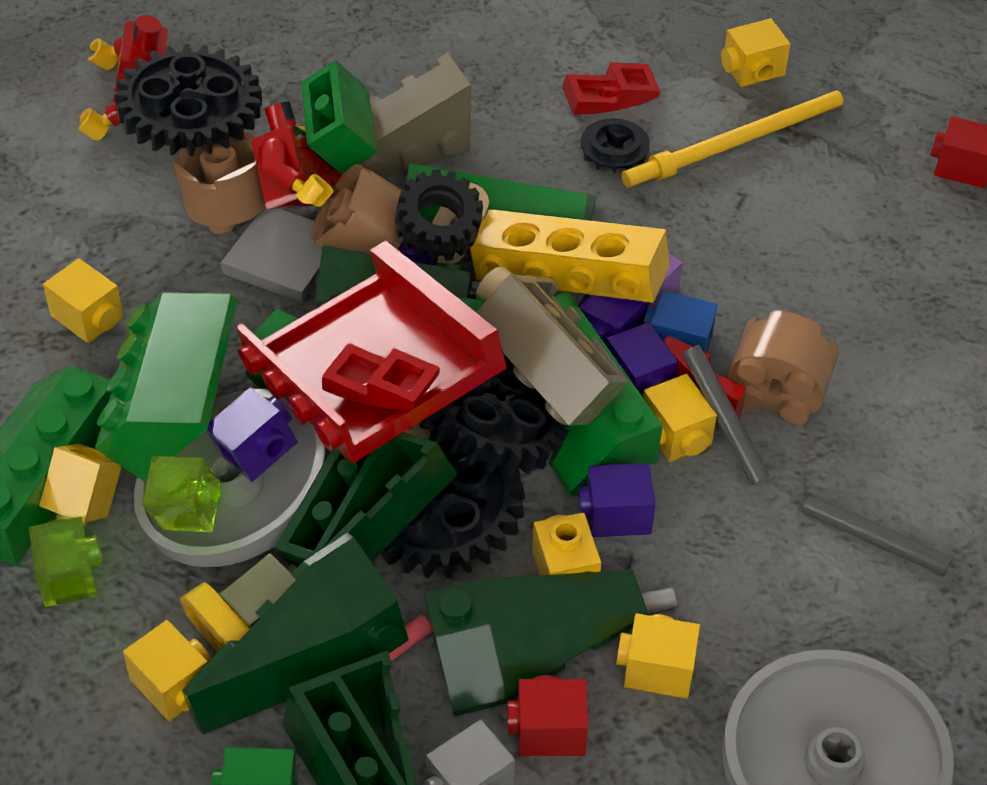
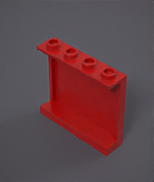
M387 241L370 249L376 270L375 275L260 341L244 324L236 327L243 347L238 349V354L248 372L253 376L259 373L275 398L279 400L284 397L288 401L292 412L301 424H312L323 445L329 451L337 449L352 464L507 368L498 330ZM348 342L384 358L387 357L393 348H396L440 367V374L414 409L400 410L369 406L322 390V375Z

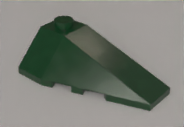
M347 532L304 560L291 574L296 581L274 604L267 599L255 612L260 619L239 641H228L183 688L182 693L195 725L202 734L286 702L288 688L387 650L391 653L409 640L398 601L354 536Z
M633 570L476 579L424 592L432 636L454 717L507 704L508 701L518 697L519 679H533L546 674L554 676L565 669L567 661L587 649L597 650L619 637L621 632L625 633L632 629L635 613L648 615V610Z

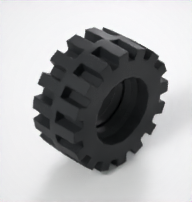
M432 170L429 177L425 172L417 174L416 181L410 179L405 184L404 190H401L395 224H397L396 232L398 237H403L402 244L407 250L412 246L415 247L414 255L420 258L426 253L430 255L429 261L438 262L439 256H444L445 261L453 260L455 252L460 256L467 253L468 247H472L476 241L483 216L482 200L478 201L480 193L476 187L469 190L470 181L465 177L460 181L456 180L455 172L448 171L447 176H442L440 170ZM428 206H442L452 211L458 218V221L451 225L438 226L425 220L419 211Z

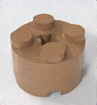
M244 132V139L242 141L229 137L230 148L227 149L218 143L213 144L212 154H208L203 147H197L194 156H189L186 148H180L178 150L179 159L177 162L173 161V168L186 215L194 222L208 226L212 233H227L235 227V224L250 220L262 211L267 210L252 147V141L255 136L250 133Z
M355 164L335 184L334 187L340 190V192L333 199L332 203L327 200L321 206L311 231V239L321 249L324 245L371 254L370 249L384 241L398 249L403 237H398L395 218L402 189L373 171Z
M785 311L769 312L767 319L756 321L757 316L748 321L728 372V379L746 387L743 409L754 411L763 408L779 413L785 421L791 424H804L807 422L809 415L818 411L823 403L839 357L838 344L834 338H832L830 344L821 335L823 327L802 315Z

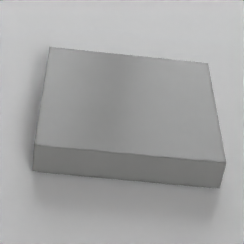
M282 209L262 211L255 217L221 261L222 274L303 303L315 286L316 272L320 268L322 249L314 244L315 241L311 239V231L315 221Z

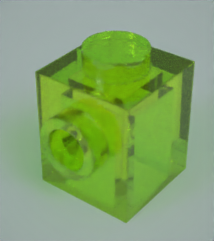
M152 456L142 505L162 530L213 532L216 511L221 501L222 484L203 458Z
M82 516L71 519H56L46 524L29 527L35 574L45 608L97 597L93 567L103 565L97 535H86Z

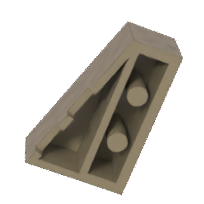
M449 53L436 59L439 66L416 79L411 74L401 80L404 87L380 100L377 95L370 99L377 153L370 156L364 162L359 163V165L373 171L382 178H386L407 171L409 163L425 165L471 149V84Z
M510 274L476 313L498 330L502 351L515 365L512 369L513 373L523 384L529 388L536 389L547 401L545 408L554 419L569 426L590 424L629 381L596 338L589 340L576 326L582 319L577 311L572 307L564 311L553 294L559 287L552 278Z

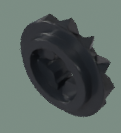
M615 118L603 119L589 125L582 133L580 142L584 161L594 162L597 170L610 167L614 174L618 168L623 167L628 170L633 168L635 164L645 163L650 147L649 137L640 126L627 120ZM607 144H612L614 147L607 148ZM620 147H622V150H619V151H617V150L615 149V148H620Z

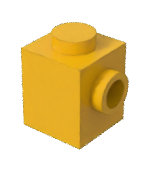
M772 18L731 28L726 32L725 46L721 50V62L725 71L732 74L740 87L785 76L791 43Z
M80 258L43 283L50 316L88 344L102 333L112 329L124 317L118 286Z
M688 374L644 390V400L663 425L660 450L669 462L684 456L698 455L707 447L712 446L717 414Z
M80 443L55 447L39 507L57 513L56 519L58 521L77 527H84L87 522L106 518L109 515L122 466L98 450Z
M584 512L568 516L554 515L545 520L534 522L532 553L539 575L601 571V560Z
M635 613L632 634L621 632L616 665L627 666L624 688L688 699L700 624L674 620L662 614L649 616Z
M166 620L123 650L131 682L169 722L183 711H190L182 690L211 660L208 652L198 640L193 638L188 641Z

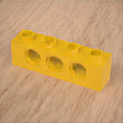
M491 209L488 210L481 222L475 243L472 247L469 246L476 280L482 281L491 270L497 267H504L514 275L552 278L559 287L558 291L652 303L670 267L666 229Z

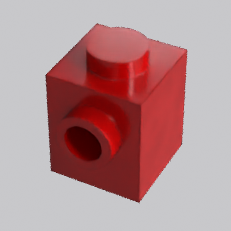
M951 116L946 133L937 131L930 154L931 157L938 158L934 176L985 189L987 184V125Z
M550 675L537 676L533 679H519L518 701L507 702L508 735H518L519 756H585L588 735L586 679H559Z

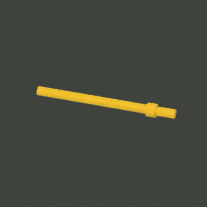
M835 90L673 153L666 150L649 157L648 162L623 171L621 173L622 182L627 188L654 178L657 181L675 175L679 168L838 108L844 103L843 96L838 90Z

